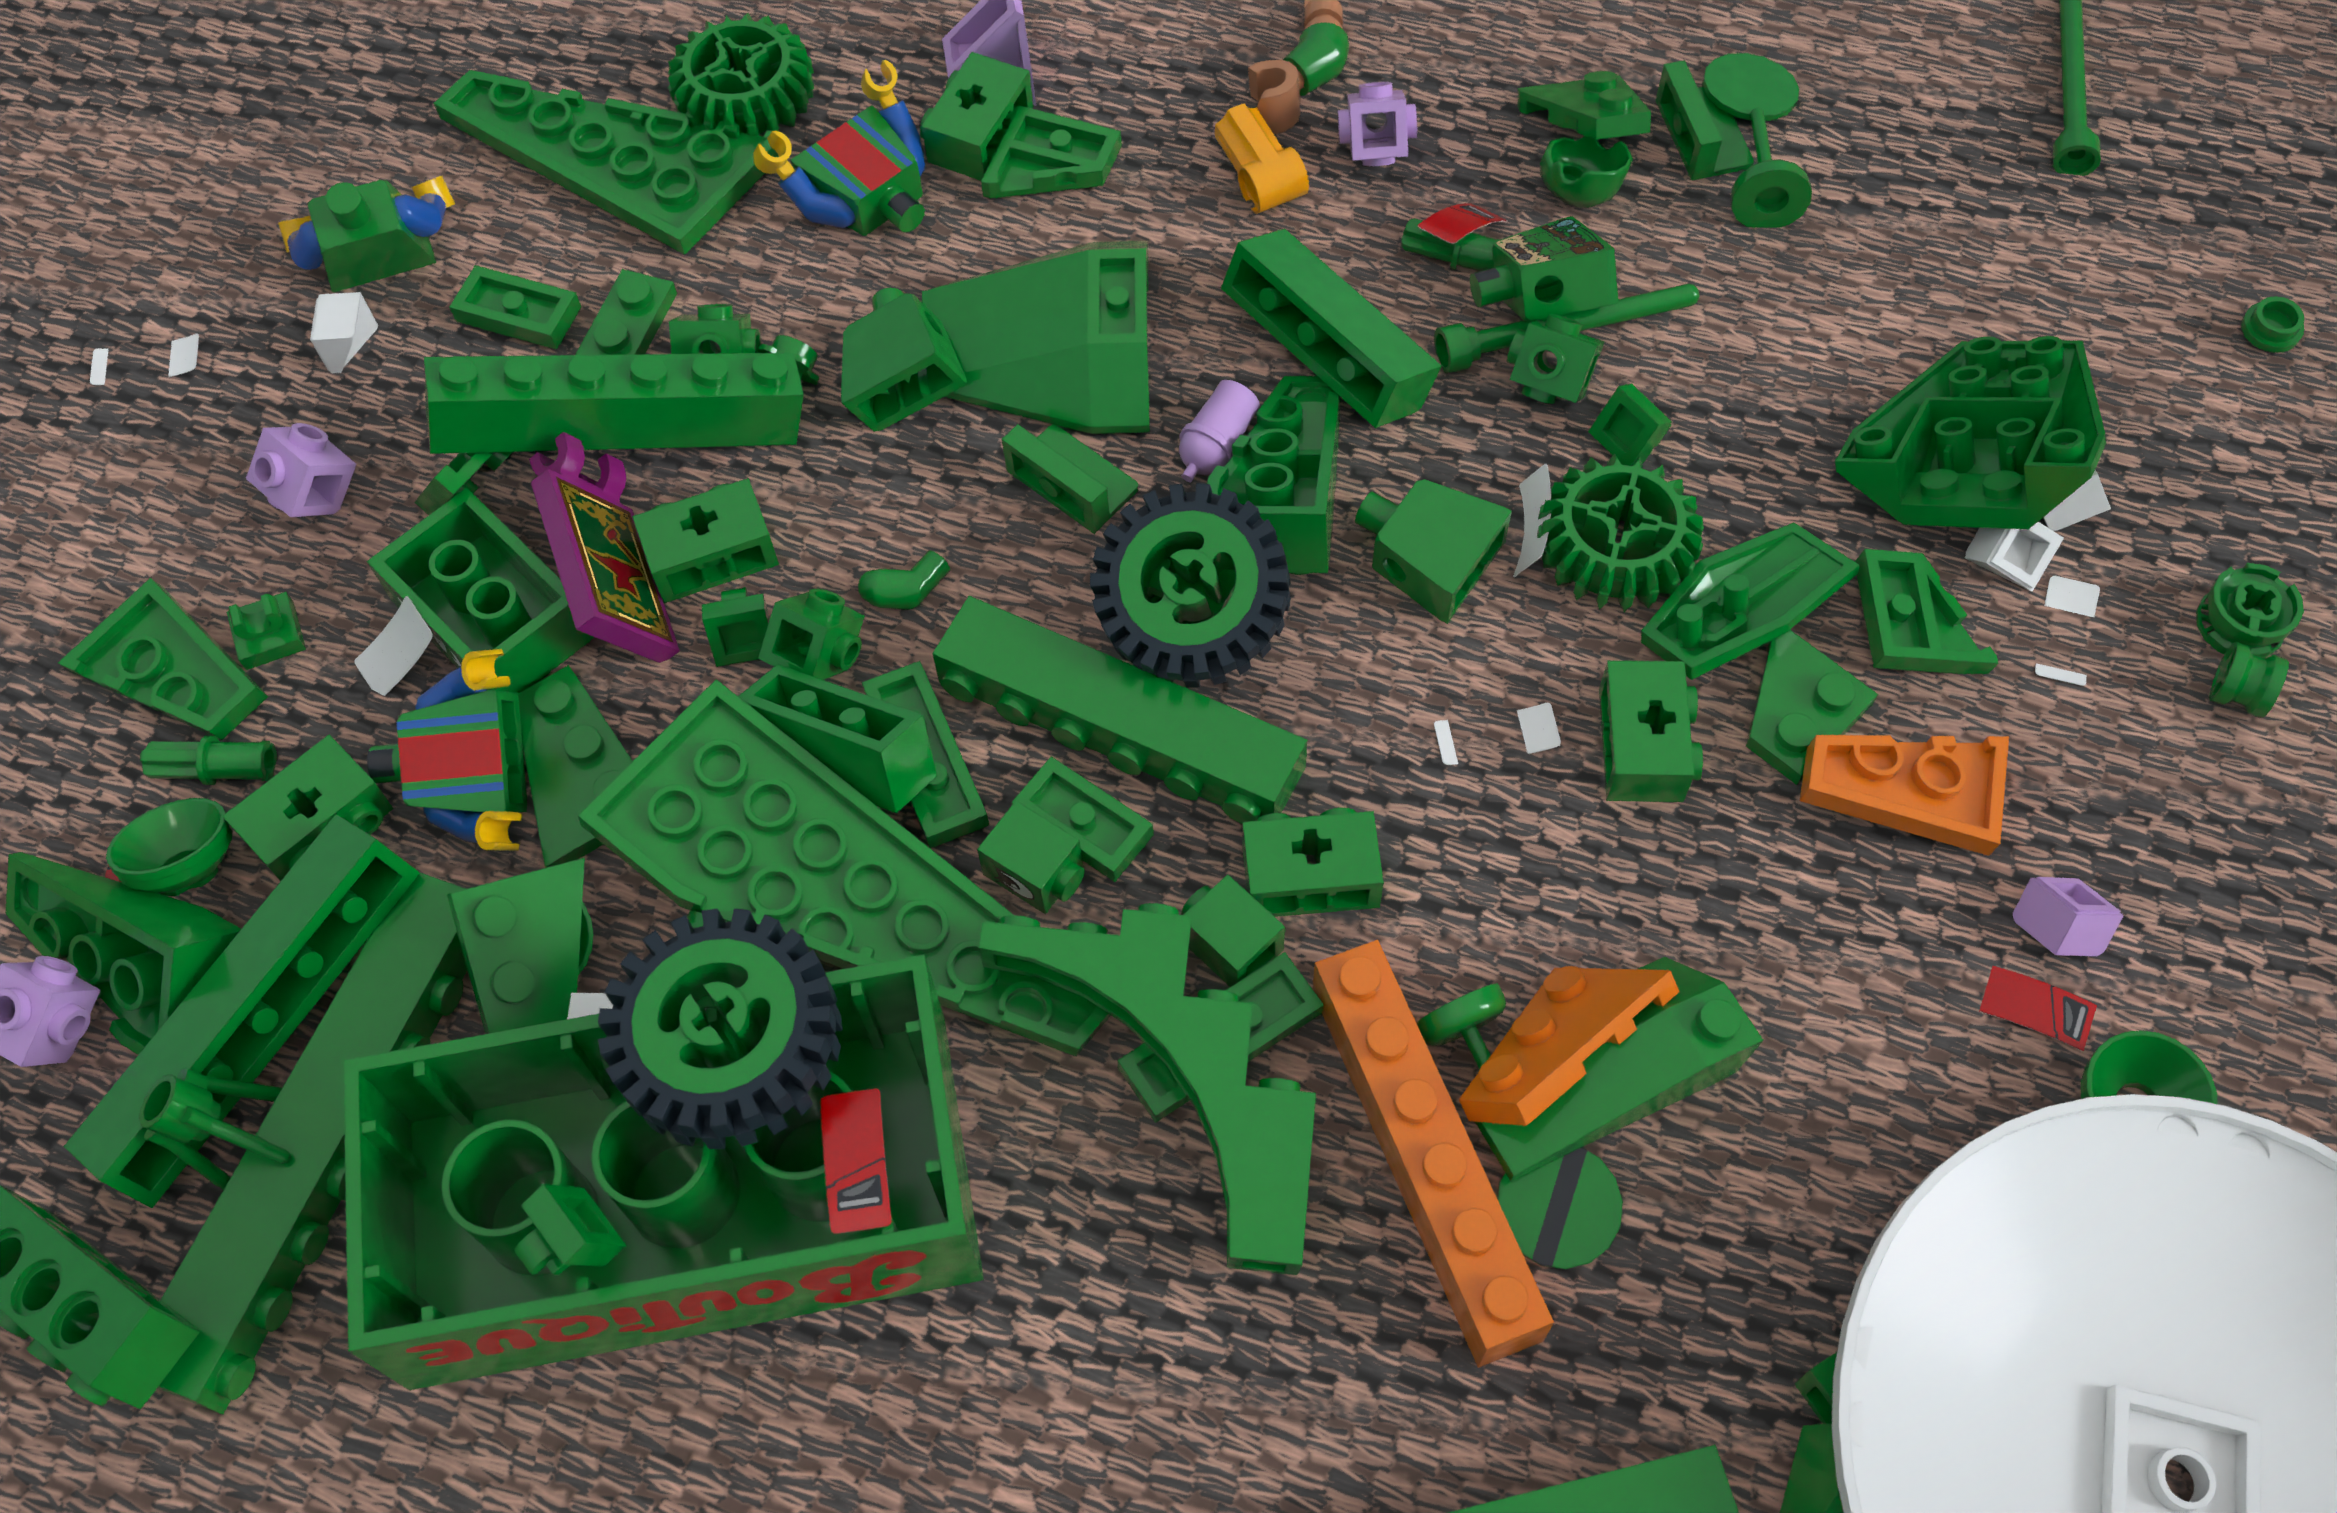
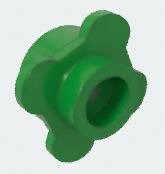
M777 335L771 346L760 344L757 350L758 353H794L800 381L803 380L817 385L820 378L812 372V369L817 361L818 354L810 346L786 335Z

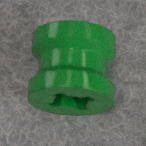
M2235 641L2230 645L2220 661L2214 676L2209 699L2221 705L2229 702L2244 705L2248 714L2264 718L2274 706L2283 688L2289 669V661L2277 655L2267 658L2254 655L2248 645Z

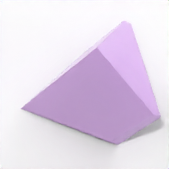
M980 0L942 38L948 78L953 71H959L972 51L1029 70L1033 105L1036 106L1021 0Z

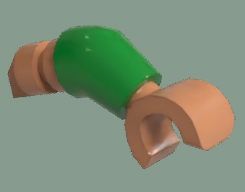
M1304 0L1305 30L1300 35L1299 44L1283 60H1267L1257 62L1248 67L1250 96L1258 101V111L1273 134L1283 133L1298 122L1301 113L1300 95H1307L1337 78L1346 64L1349 39L1347 33L1342 28L1343 9L1337 0Z

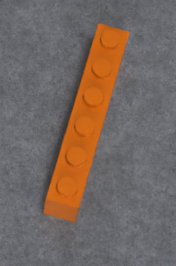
M1378 939L1315 962L1312 989L1324 1004L1322 1015L1477 1367L1479 1368L1544 1342L1554 1321Z

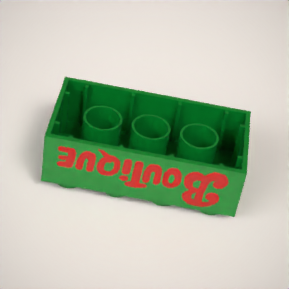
M925 954L825 972L838 1000L835 1004L842 1020V1031H835V1035L841 1045L838 1061L827 1060L826 1062L832 1077L824 1091L814 1085L807 1093L813 1105L802 1116L794 1107L790 1108L782 1115L788 1125L787 1128L773 1135L767 1124L755 1129L758 1142L746 1146H741L735 1136H728L725 1141V1149H708L701 1138H696L693 1147L678 1143L669 1131H666L663 1136L652 1129L642 1116L639 1117L614 1085L606 1071V1068L610 1066L600 1054L598 1039L606 1038L607 1036L598 1025L599 1014L343 1060L348 1351L410 1391L983 1281L945 1019ZM709 994L698 1000L696 1003L711 1027L715 1029L735 1062L746 1056L748 1053L743 1048L733 1029L728 1026L719 1013ZM766 1024L762 1029V1037L767 1029L768 1024ZM878 1089L881 1098L884 1151L892 1221L889 1226L834 1234L830 1229L821 1099L828 1095ZM542 1184L585 1188L626 1246L605 1267L571 1265L561 1274L552 1275L545 1265L536 1275L530 1274L514 1250L519 1242L533 1230L537 1229V1227L521 1205Z

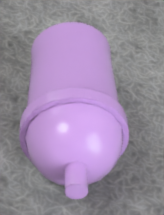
M1232 380L1221 381L1193 421L1186 424L1179 436V454L1187 467L1182 474V478L1185 481L1192 482L1196 474L1210 475L1217 465L1225 466L1232 457L1233 443L1239 435H1244L1252 418L1259 409L1257 397L1247 387Z

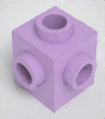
M1371 82L1359 85V93L1347 94L1348 109L1338 110L1339 143H1350L1352 160H1362L1364 166H1385L1394 164L1395 157L1408 156V139L1417 138L1416 105H1406L1403 91L1392 90L1391 82ZM1371 113H1384L1386 115V122L1379 129H1371L1366 125L1367 115Z
M295 423L291 427L262 429L246 479L267 497L268 502L272 506L284 511L289 517L331 515L339 511L342 506L356 463L328 440L327 434L321 429L309 424Z
M38 956L34 962L1 963L0 1055L20 1067L66 1063L74 1053L79 1039L89 1027L90 1013L100 993V989L77 977L78 970L75 966L54 957Z

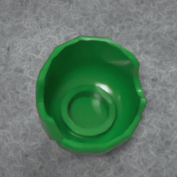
M1586 136L1577 140L1559 138L1548 143L1540 162V175L1550 192L1563 202L1575 207L1590 208L1610 201L1615 196L1627 175L1633 157L1627 145L1622 141L1615 143L1612 148L1606 149L1598 143V140Z

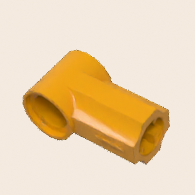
M1245 103L1228 109L1225 116L1215 124V138L1237 171L1238 183L1246 201L1252 200L1256 206L1251 208L1252 211L1258 214L1308 194V175L1300 155L1292 147L1282 148L1258 109L1249 108Z

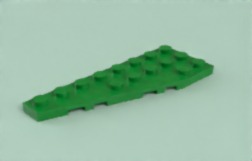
M717 679L578 815L580 825L682 908L701 913L703 910L718 908L723 919L728 922L732 921L734 908L750 910L757 924L761 923L766 914L779 920L785 934L793 929L803 937L809 951L813 949L819 960L843 969L925 954L941 1006L1077 1057L1111 1016L1084 997L1036 977L983 967L979 951L982 921L999 923L1001 917L1014 914Z

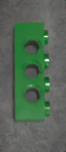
M0 1185V1326L23 1339H28L31 1336L33 1340L26 1350L41 1362L60 1372H65L69 1369L72 1374L65 1381V1384L90 1402L104 1407L110 1398L113 1397L141 1410L200 1332L50 1211Z

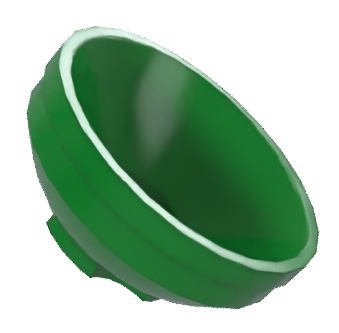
M206 798L177 800L147 811L122 828L108 846L106 860L112 872L126 887L143 892L160 893L165 896H179L189 889L203 887L216 876L219 871L217 867L222 862L231 844L233 830L222 817L226 813L225 810L216 801Z
M2139 1030L2124 1032L2111 1037L2095 1050L2084 1068L2080 1082L2081 1099L2117 1096V1092L2120 1089L2132 1087L2142 1090L2147 1095L2181 1097L2218 1104L2217 1090L2213 1078L2203 1061L2190 1048L2176 1039L2157 1032Z

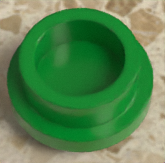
M2273 296L2263 299L2247 310L2241 321V329L2246 339L2255 347L2274 353L2286 352L2294 348L2304 334L2305 317L2302 309L2292 300Z

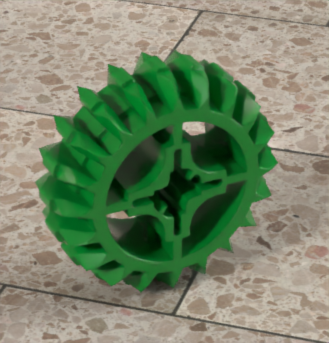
M746 13L741 20L732 21L726 14L723 23L714 25L706 21L705 31L702 33L688 31V42L675 45V58L668 61V80L670 83L668 89L677 112L686 113L689 124L692 127L704 124L706 130H715L719 121H724L726 131L733 130L735 125L739 124L741 132L748 133L750 136H759V133L767 130L778 131V124L780 123L795 127L796 113H807L808 99L813 97L814 89L811 57L807 56L805 45L801 42L800 36L792 34L786 23L775 25L769 15L756 22L749 13Z
M1614 454L1607 461L1605 467L1591 457L1587 464L1584 465L1583 472L1570 467L1563 476L1562 482H1554L1551 487V500H1545L1544 505L1540 507L1538 519L1551 513V518L1543 521L1537 531V538L1549 532L1542 554L1544 568H1556L1554 578L1556 579L1557 586L1565 585L1572 581L1576 582L1573 590L1576 601L1585 596L1588 591L1596 593V602L1599 610L1608 603L1609 597L1618 598V602L1625 613L1632 606L1635 596L1649 609L1656 602L1658 594L1669 598L1679 583L1686 576L1691 575L1695 566V560H1698L1703 548L1701 535L1704 525L1703 517L1696 514V496L1682 495L1684 491L1683 479L1665 481L1663 465L1652 472L1643 469L1640 456L1631 466L1622 465L1616 454ZM1623 520L1625 524L1620 543L1615 542L1619 521Z

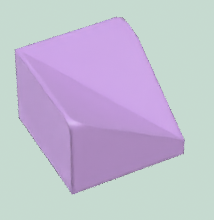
M2030 878L2013 912L2015 923L2054 955L2098 956L2102 954L2123 918L2119 909L2080 879Z

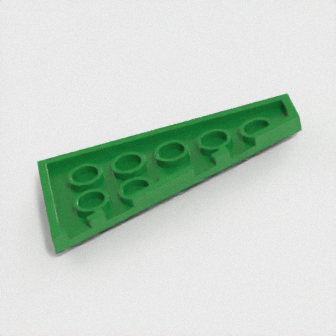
M469 70L434 102L440 119L684 255L765 174L757 169L754 164L753 153L757 145H762L769 155L779 157L778 153L768 143V137L772 132L769 130L766 131L764 137L758 135L750 136L748 133L741 132L739 124H736L733 130H726L724 121H719L715 130H706L704 124L692 127L689 124L686 113L607 98L605 104L583 100L581 92L562 88L557 95L532 90L528 81Z

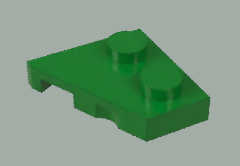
M1595 71L1586 74L1584 80L1518 88V108L1521 113L1529 114L1538 110L1549 109L1548 123L1562 128L1574 129L1578 134L1599 140L1650 133L1651 110L1620 75L1613 72Z
M1789 630L1777 639L1769 642V651L1759 685L1756 708L1751 721L1746 747L1797 785L1803 779L1806 750L1816 735H1845L1873 705L1878 693L1792 630Z

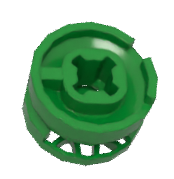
M2246 563L2240 569L2234 570L2230 567L2218 576L2209 593L2201 599L2196 610L2197 627L2204 640L2217 652L2225 654L2230 645L2236 641L2248 645L2254 655L2267 658L2281 647L2283 640L2298 626L2304 613L2303 598L2295 584L2288 587L2278 578L2281 572L2269 566ZM2208 598V604H2204L2205 600ZM2201 609L2208 610V615L2202 614ZM2202 620L2210 623L2211 626L2205 629ZM2277 643L2274 648L2271 646V644Z

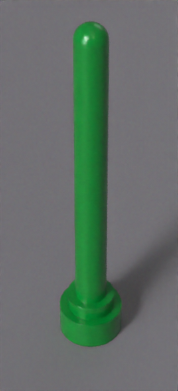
M2059 0L2064 131L2061 132L2053 144V167L2057 173L2086 176L2098 168L2101 162L2099 137L2087 127L2082 0Z
M1683 284L1618 299V304L1560 316L1581 323L1582 328L1580 331L1690 307L1697 303L1700 294L1695 285ZM1523 320L1476 331L1473 326L1465 328L1462 323L1436 328L1434 333L1435 352L1444 373L1469 369L1472 362L1480 360L1481 354L1509 348L1517 330L1527 331L1529 323L1533 321Z

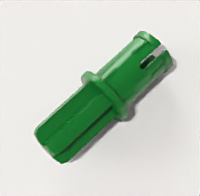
M1416 218L1410 219L1404 228L1401 247L1405 251L1450 262V269L1456 270L1458 265L1479 271L1494 268L1492 247L1499 239L1471 232L1455 244H1451L1420 229L1418 224L1423 220Z
M204 736L200 742L152 741L147 744L140 754L143 774L148 778L199 779L203 785H215L217 779L269 781L273 778L277 761L275 745L270 743V741L220 742L216 736Z

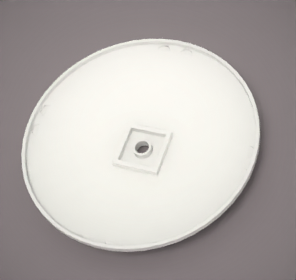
M2136 1094L2089 1097L2047 1106L2007 1121L1963 1146L1931 1171L1898 1206L1874 1242L1852 1291L1841 1327L1833 1375L1832 1436L1836 1478L1843 1512L2337 1513V1152L2310 1137L2274 1121L2224 1105L2181 1097ZM2170 1459L2181 1463L2192 1476L2194 1492L2189 1501L2178 1498L2167 1485L2165 1468Z

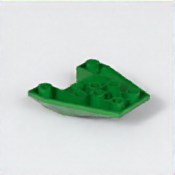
M1148 241L1090 242L922 291V303L944 325L967 380V385L945 397L1090 434L1150 432L1147 333Z
M1987 336L1970 341H1961L1852 430L1835 460L1836 472L1903 525L2029 530L2092 478L2106 445L2105 430L2083 340L2062 341V339L2055 336H2042L2030 341H2001L1998 338Z

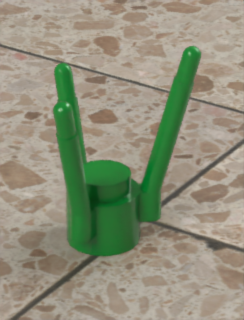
M185 1067L180 1071L178 1077L168 1074L158 1079L150 1088L140 1108L139 1123L143 1128L147 1129L144 1136L145 1140L167 1148L222 1190L225 1189L231 1177L189 1145L187 1142L191 1139L200 1142L211 1134L283 1164L290 1160V1153L286 1149L219 1120L221 1106L213 1100L212 1096L213 1093L275 1102L282 1089L281 1087L208 1077Z

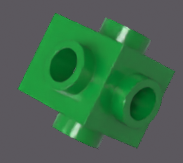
M732 304L698 305V314L680 315L669 321L671 354L758 353L757 350L761 344L759 329L751 328L750 314H733ZM715 342L719 345L721 351L716 347Z
M1548 314L1546 322L1536 320L1529 323L1527 331L1517 330L1507 356V363L1514 365L1510 380L1523 384L1521 393L1532 399L1554 404L1556 398L1560 397L1577 403L1584 398L1604 341L1581 334L1582 324L1575 320L1556 314ZM1547 351H1551L1556 356V367L1547 361Z
M810 589L807 593L777 601L771 613L758 659L774 667L779 664L822 680L843 673L851 668L859 656L862 640L858 636L865 616L844 606L845 600L838 594L824 589Z

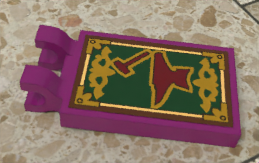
M563 432L555 438L558 447V457L556 460L538 452L529 460L534 473L538 475L531 481V486L576 630L658 663L669 660L680 650L663 599L651 574L632 517L634 516L633 509L620 503V496L625 488L627 479L623 462L607 453L600 457L598 465L601 469V475L597 482L580 473L585 460L581 440Z

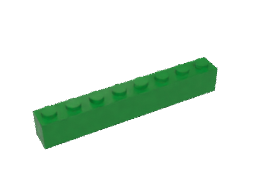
M420 872L369 936L256 1133V1136L289 1151L290 1160L282 1164L246 1150L161 1298L163 1303L200 1333L161 1382L158 1389L223 1415L230 1401L238 1399L249 1387L255 1374L256 1362L254 1358L268 1332L278 1329L288 1316L293 1302L291 1290L305 1265L314 1263L323 1252L329 1236L327 1225L340 1201L346 1200L343 1060L431 1044L430 1037L441 1017L448 1016L455 1010L463 993L462 979L467 972V966L447 894L466 888Z

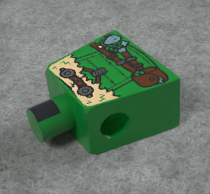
M1573 216L1497 240L1492 247L1494 268L1470 275L1471 294L1477 307L1480 308L1504 302L1523 320L1528 321L1547 318L1548 314L1564 315L1619 303L1614 247Z

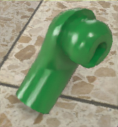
M929 550L911 570L882 568L867 571L859 579L858 592L862 599L875 607L901 610L914 609L920 605L950 572V566L942 556Z

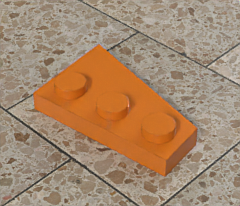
M1816 735L1806 750L1800 801L1990 856L2001 844L2009 736H1987L1982 743H1956L1954 736H1931L1927 742H1897L1891 735Z
M1576 966L1554 968L1459 1098V1102L1468 1120L1509 1125H1529L1587 1074L1583 1064L1587 1057L1606 1042L1620 1045L1637 1030L1632 1019L1650 1002L1653 1001L1656 1005L1664 1006L1680 992L1671 970L1578 968Z

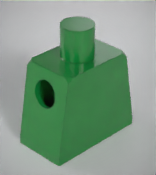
M885 288L876 292L872 297L873 312L851 323L843 332L841 401L847 409L874 432L881 431L967 385L966 376L942 322L914 294H904L896 288Z
M1424 479L1416 481L1399 505L1373 491L1370 492L1357 511L1355 523L1377 535L1374 543L1372 568L1436 618L1448 624L1506 542L1512 511L1504 506Z

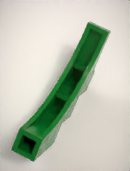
M1159 903L1142 904L1138 907V910L1123 909L1120 935L1108 934V929L1104 926L1086 922L1071 923L1068 925L1067 930L1040 927L1039 921L1018 915L1003 916L1000 918L999 923L982 921L979 951L983 967L1036 977L1084 997L1128 1026L1166 1064L1194 1106L1216 1158L1227 1211V1268L1298 1275L1303 1262L1316 1093L1300 1091V1083L1282 1078L1259 1080L1258 1087L1245 1085L1253 1003L1238 1002L1239 996L1237 994L1217 989L1201 990L1198 992L1197 997L1184 996L1192 916L1178 915L1179 911L1175 907Z

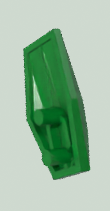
M1790 523L1700 560L1694 566L1691 575L1684 578L1641 630V643L1665 661L1685 662L1686 677L1693 680L1788 632L1859 573V564L1796 523Z

